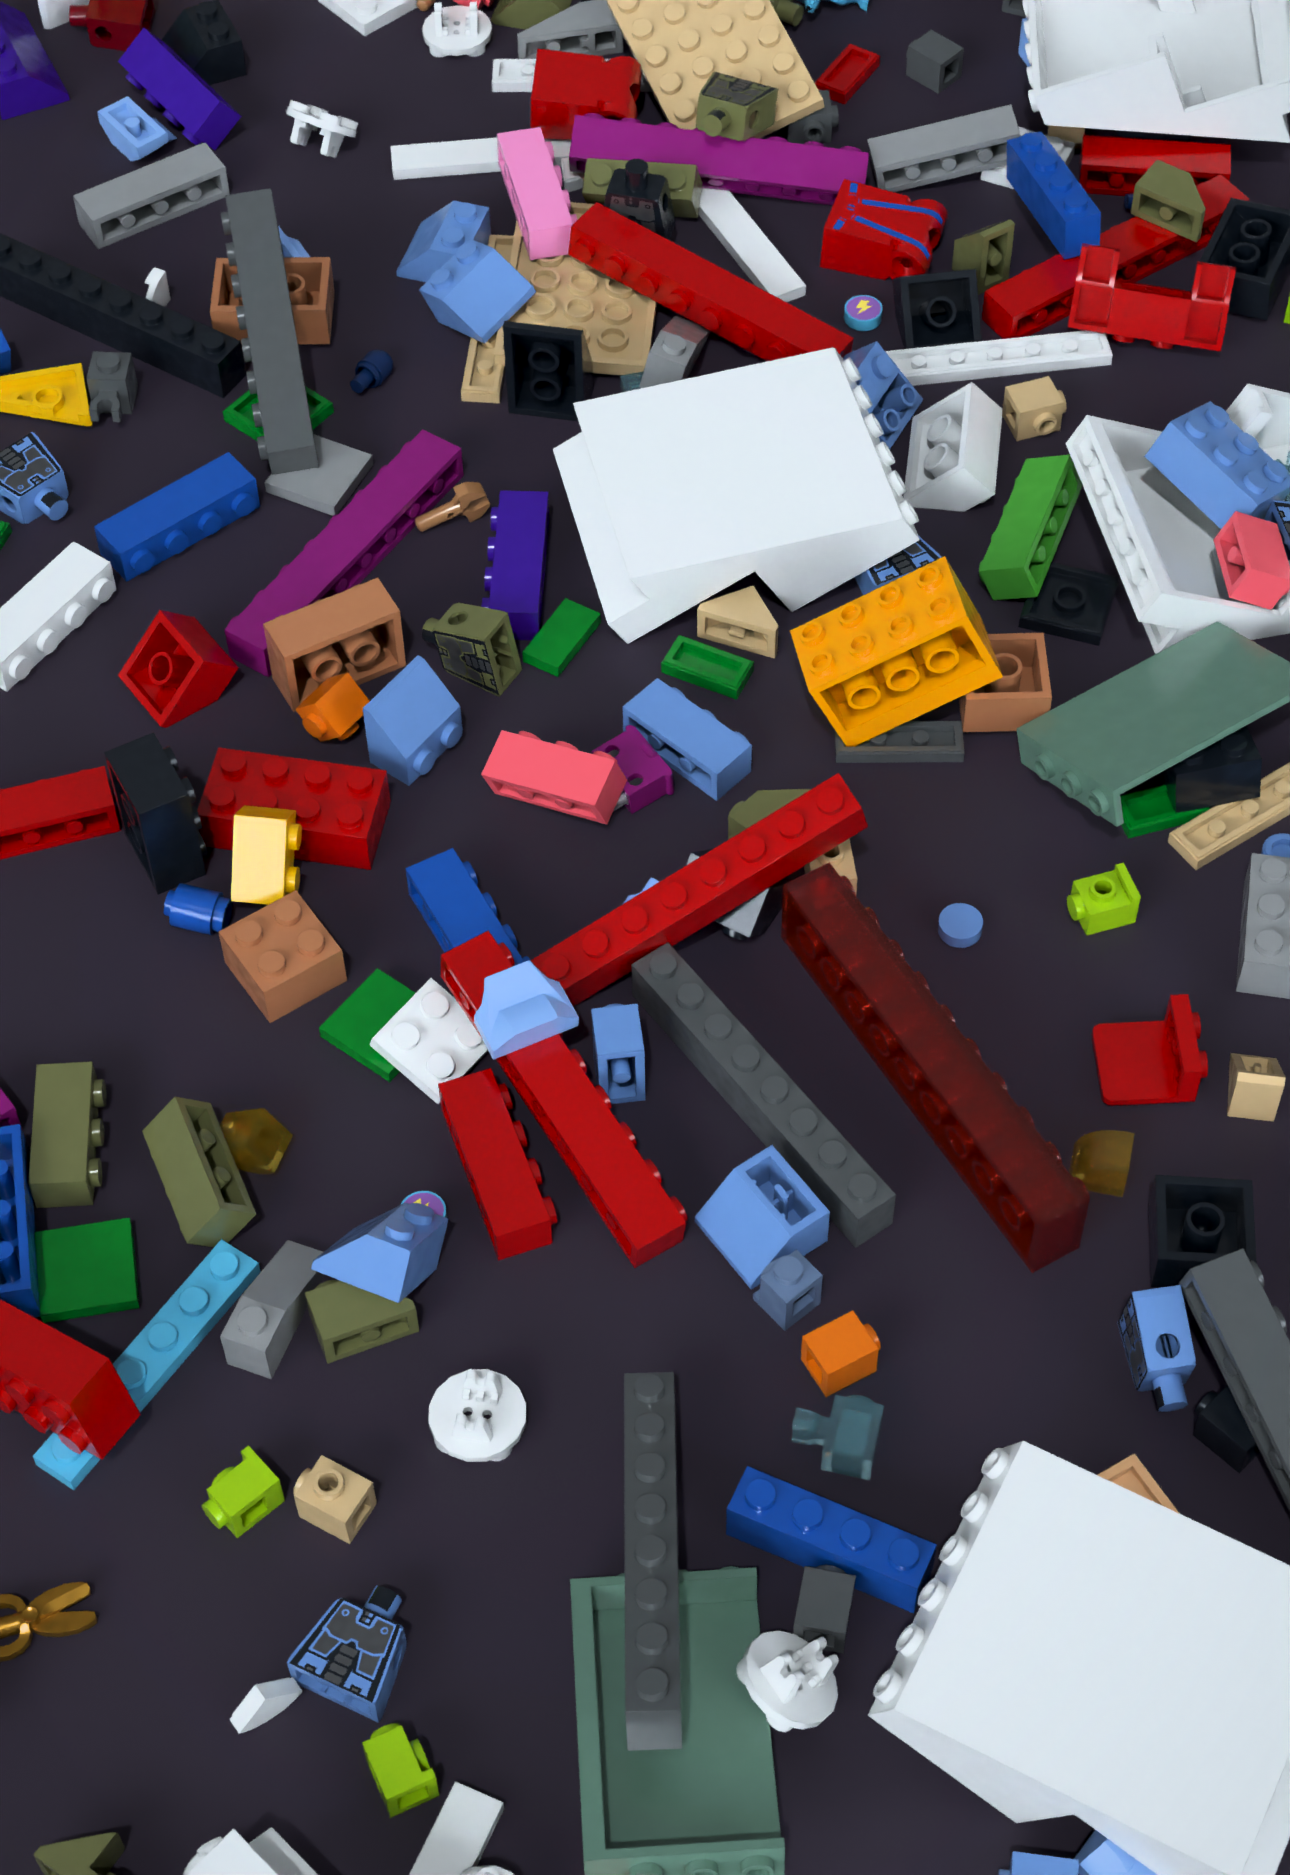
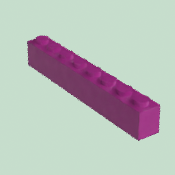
M587 113L584 116L575 115L569 153L570 172L585 173L587 158L626 161L642 159L646 162L697 165L702 180V188L833 205L843 179L865 184L869 152H861L859 148L853 146H844L840 149L830 148L814 141H808L803 144L791 143L781 137H769L767 139L751 137L746 141H737L719 135L712 137L697 128L694 130L678 128L672 123L664 122L651 125L643 124L634 118H623L619 121L605 119L600 114Z
M423 429L411 441L406 442L400 453L388 465L380 468L376 477L364 489L359 490L354 495L352 501L339 514L334 515L330 519L328 525L316 538L309 540L304 546L303 551L290 564L283 566L278 576L264 590H260L253 598V601L239 615L234 616L225 629L229 657L269 678L272 673L263 623L360 584L416 526L415 518L430 511L464 476L461 448Z

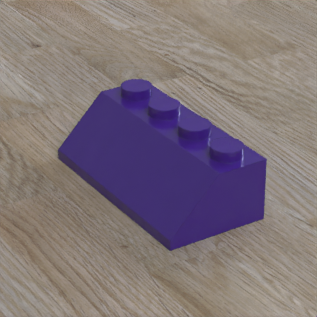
M0 1V117L2 121L70 101L64 84L25 13Z

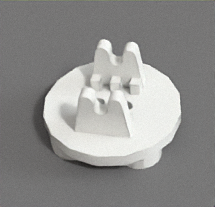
M442 2L434 3L435 11L425 19L422 27L424 42L429 46L430 54L439 58L447 55H468L472 57L482 55L486 50L485 45L490 41L492 25L489 17L477 9V2H470V7L456 5L442 8Z
M290 100L286 114L295 118L290 139L291 143L306 146L312 130L317 131L318 127H320V134L324 136L321 154L335 158L344 136L355 138L358 122L342 116L337 117L329 114L327 110L310 104L306 105Z
M468 1369L449 1377L437 1388L429 1404V1428L434 1437L436 1447L441 1452L466 1462L501 1461L506 1459L511 1454L512 1447L519 1442L526 1427V1402L519 1387L506 1375L489 1369ZM467 1411L472 1412L469 1416L464 1415ZM485 1415H491L489 1419L484 1418Z
M780 1630L765 1632L749 1644L743 1658L738 1662L736 1667L738 1678L745 1684L752 1700L765 1713L768 1723L774 1729L788 1732L792 1728L802 1730L817 1727L834 1711L838 1691L833 1671L839 1663V1658L835 1654L826 1658L823 1656L822 1651L827 1645L824 1637H819L809 1643L796 1634Z

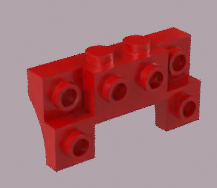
M1082 243L1068 318V328L1112 334V339L1126 343L1135 342V338L1150 340V345L1163 349H1171L1173 344L1221 352L1236 267L1197 261L1191 291L1115 280L1120 249Z

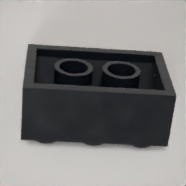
M1235 198L1230 199L1200 259V262L1236 267L1229 312L1263 320L1268 319L1290 272V210Z

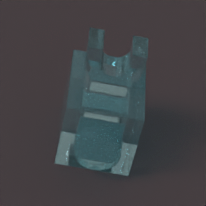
M835 1395L830 1418L810 1410L796 1408L792 1424L791 1442L803 1445H822L821 1470L870 1480L882 1428L884 1405L874 1403L871 1399L861 1395H850L848 1397Z

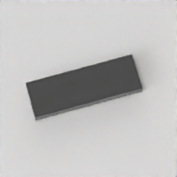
M908 721L855 747H846L834 729L836 763L964 762L962 721Z

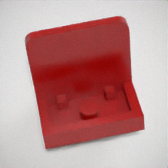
M1189 994L1170 995L1164 1021L1100 1023L1093 1027L1092 1042L1101 1097L1105 1104L1114 1106L1195 1102L1201 1078H1207L1208 1058L1206 1051L1199 1050L1197 1039H1200L1201 1021L1199 1013L1192 1012Z

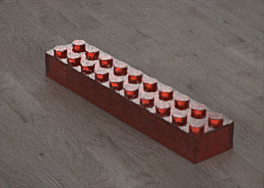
M829 862L783 884L781 938L1029 1270L1034 1273L1080 1248L1090 1202L1089 1192L1080 1178L1072 1177L1064 1167L1060 1153L1055 1145L1050 1141L1045 1142L1037 1132L1028 1110L1023 1106H1017L1008 1094L1007 1086L1000 1074L995 1071L991 1072L986 1066L976 1043L969 1037L965 1038L956 1027L954 1017L949 1008L944 1004L939 1005L930 993L925 977L919 971L914 972L905 961L904 953L898 942L894 939H888L881 930L874 911L870 907L864 908L857 899L850 880L844 875L840 876Z

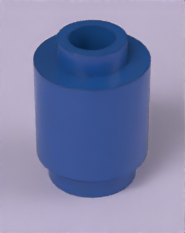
M180 883L175 891L169 890L164 903V915L169 916L170 926L213 935L214 932H219L228 927L232 915L233 901L223 897L222 892Z

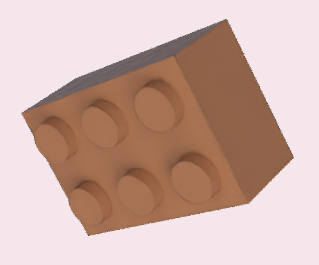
M284 257L298 345L330 344L335 294L331 258ZM216 258L210 305L212 327L241 341L242 338H248L247 329L240 330L236 306H243L242 297H234L231 275L238 274L237 266L230 267L228 258Z
M378 577L263 623L272 679L293 712L329 677L348 672L356 684L361 685L406 666L400 610Z

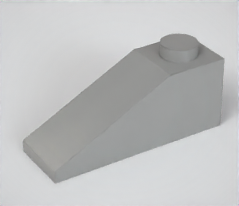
M606 0L579 2L518 33V59H536L537 49L597 56L623 53V35Z
M675 316L661 329L649 351L639 388L687 379L711 331L697 323Z
M290 1240L285 1242L241 1295L220 1336L227 1364L272 1379L308 1308L305 1292L315 1289L324 1274L311 1269L313 1260L321 1255L323 1251Z

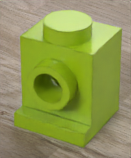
M1123 862L1116 864L1115 869L1112 871L1074 880L1071 895L1067 896V907L1071 918L1074 921L1079 920L1086 936L1136 923L1141 895Z
M249 1445L241 1451L243 1461L236 1467L231 1466L224 1469L215 1477L212 1485L206 1489L209 1499L201 1505L209 1520L218 1529L226 1525L236 1538H239L285 1502L280 1479Z
M398 1723L385 1725L373 1732L369 1740L362 1742L367 1764L390 1818L440 1796L435 1773L429 1767L420 1741L417 1738L409 1742L402 1725Z

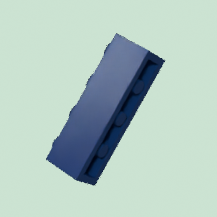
M1043 132L1026 133L1021 137L1007 140L1006 178L1063 259L1066 260L1080 256L1082 243L1100 246L1101 212Z
M227 452L95 525L94 529L100 554L111 562V566L127 582L259 508L260 501L256 478Z
M454 848L405 868L409 895L444 953L489 930L497 944L503 942L508 947L515 965L531 960L528 956L521 957L516 949L518 944L512 929L508 924L501 925L497 919L498 912L492 897L488 892L481 893L477 887L478 880L469 861L462 863Z
M20 1124L0 1127V1299L33 1317H40L34 1201L28 1185L30 1151Z
M749 1466L746 1467L726 1509V1535L802 1567L816 1568L820 1565L838 1567L844 1570L846 1574L856 1576L854 1589L911 1613L915 1612L918 1605V1597L933 1571L937 1544Z

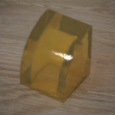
M265 1108L228 1112L220 1124L237 1168L250 1173H275L293 1137Z
M1101 1130L1080 1137L1073 1147L1067 1187L1123 1197L1135 1133Z

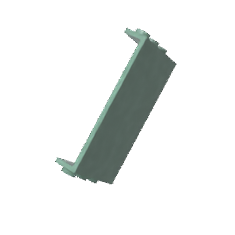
M1217 621L1016 728L1021 763L1037 773L1041 779L1047 780L1061 789L1068 797L1074 798L1088 807L1095 815L1103 817L1118 827L1124 823L1120 796L1122 793L1286 703H1290V662Z
M728 1566L719 1570L704 1571L679 1569L682 1749L628 1750L625 1718V1573L608 1577L570 1579L584 1874L784 1875L785 1843L784 1837L781 1838L770 1724L766 1719L765 1713L752 1700L745 1684L740 1681L736 1672L737 1664L743 1658L746 1648L761 1635L757 1604L756 1567L739 1568Z

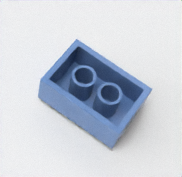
M1211 401L1170 421L1144 456L1220 529L1223 528L1235 511L1264 519L1272 501H1283L1290 493V475L1286 467L1265 453L1253 436L1243 432L1230 420L1229 414L1223 408L1214 405Z

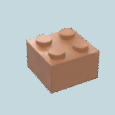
M1044 633L988 634L1003 677L959 697L963 732L1017 731L1016 728L1050 711L1052 693Z
M296 890L218 932L226 965L269 1023L347 981L342 949Z

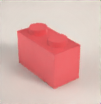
M1235 511L1213 539L1228 596L1232 599L1272 610L1281 597L1290 590V565L1278 524Z

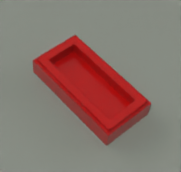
M849 44L814 83L818 90H829L830 100L845 105L880 66V55Z

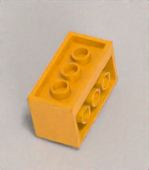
M945 556L790 630L808 691L846 747H855L1003 677L982 618Z

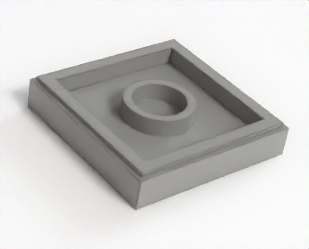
M314 434L319 467L275 475L271 473L265 481V488L267 493L334 516L339 513L374 465L373 455Z

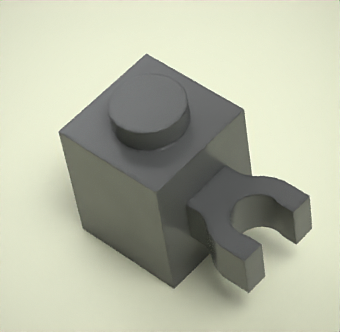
M93 351L86 378L91 398L89 407L91 421L99 422L101 413H111L113 422H121L122 414L133 413L138 390L132 353Z

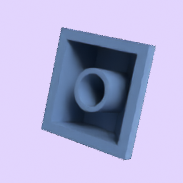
M453 200L423 220L396 271L397 277L427 282L431 275L439 270L456 253L457 249L470 238L488 246L489 236L491 235L489 207Z
M471 238L461 245L456 253L439 270L435 271L430 279L419 289L439 323L484 344L503 326L504 321H508L536 293L535 288L494 248Z
M419 655L363 707L370 763L381 770H387L388 774L408 786L420 775L428 773L433 767L435 760L447 748L454 747L463 733L460 705L426 660Z
M405 1202L353 1228L314 1259L311 1269L399 1303L437 1269L448 1218L435 1214L426 1205L419 1203L408 1204Z

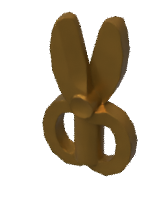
M86 1582L62 1584L45 1591L28 1606L18 1596L0 1594V1609L10 1608L17 1612L0 1617V1639L19 1634L18 1639L13 1643L0 1647V1662L11 1660L21 1655L30 1646L33 1632L45 1637H64L81 1633L96 1625L97 1616L94 1611L60 1612L91 1595L90 1586Z

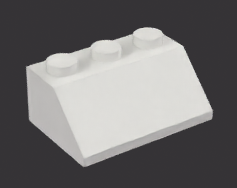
M973 382L912 417L905 478L907 492L904 493L903 499L904 501L907 499L915 508L965 512L979 503L988 501L995 495L1003 409Z

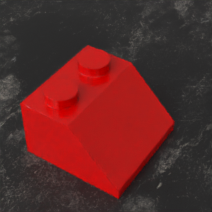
M159 610L118 674V677L159 726L168 728L216 702L239 667L195 617Z

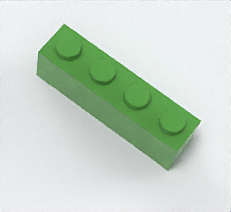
M1070 454L1025 460L1021 472L1015 480L1010 498L1003 508V514L996 531L992 534L991 543L986 555L979 565L980 579L986 585L993 600L1038 597L1083 486Z

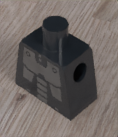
M631 159L626 163L625 169L618 168L614 170L606 192L604 206L670 240L675 226V216L668 179L663 175L648 173V164L642 159Z

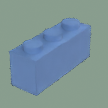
M656 678L623 706V732L626 731V726H635L670 768L714 800L718 801L751 772L752 744L749 743L747 738L739 732H733L719 722L710 711L701 709L688 700L679 689L668 686L659 678Z

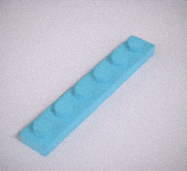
M222 1239L113 1363L140 1413L261 1272L259 1262ZM54 1432L32 1456L38 1467L72 1490L76 1489L100 1461L98 1457L85 1450L81 1454L75 1453Z

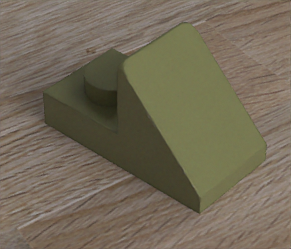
M109 1832L43 1845L37 1849L33 1856L45 1875H106L121 1857L125 1847L118 1833Z

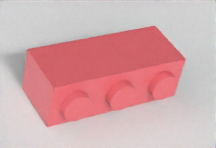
M501 730L481 773L494 794L606 825L627 782L625 775L617 764V760L613 756L602 751H594L593 754L579 751L575 746L564 741H556L555 744L545 742L536 735L526 731H519L518 734Z

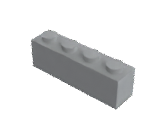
M1012 104L870 138L867 141L877 188L898 192L1006 166L1007 140L1021 137Z
M206 142L75 194L73 199L79 225L95 246L101 249L225 198V195H230L226 167Z

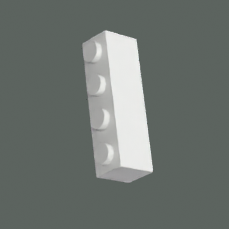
M73 541L0 608L1 689L8 692L19 680H23L31 669L47 654L52 653L66 636L75 628L80 627L97 607L110 599L117 590L110 561Z

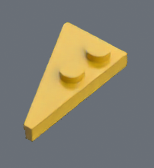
M82 363L0 376V412L81 426H93L89 413L90 406Z

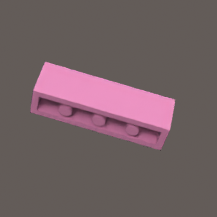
M541 127L497 133L498 164L529 259L536 260L567 255L571 226L578 219L576 214L570 215L571 202L567 189H561L563 186L561 169L559 165H553L554 151L551 141L545 142Z

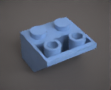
M876 341L846 354L843 359L846 360L850 357L861 375V379L856 381L857 385H861L865 389L872 402V407L867 410L869 414H874L884 432L879 437L880 442L884 441L888 448L891 449L924 399Z
M771 1145L730 1172L697 1213L695 1223L752 1290L760 1284L763 1270L773 1260L790 1255L796 1249L805 1256L828 1241L830 1211L775 1147Z

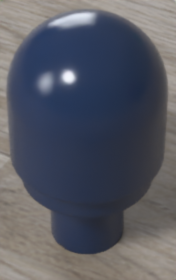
M379 349L367 353L357 363L355 368L356 376L350 381L351 388L357 393H362L366 388L380 386L392 373L393 360L391 356Z

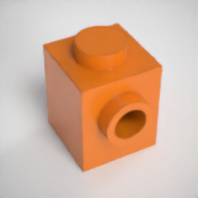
M347 672L327 678L295 710L303 719L302 724L306 731L313 737L318 738L320 742L335 738L342 741L359 728L357 721L363 716V707L370 700Z
M852 1310L803 1335L801 1360L825 1397H828L876 1372L881 1344L872 1326L868 1323L863 1325Z

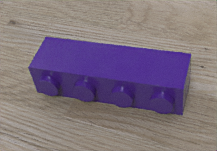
M144 27L118 60L128 71L125 78L141 91L145 88L147 91L144 96L159 109H162V107L166 108L163 115L180 128L183 125L185 129L182 131V134L195 145L206 142L210 148L216 150L242 117L172 48Z
M500 490L499 507H491V531H496V537H488V561H493V567H485L484 585L485 591H490V597L482 598L481 607L507 612L515 640H532L541 629L550 524L549 493L546 491Z

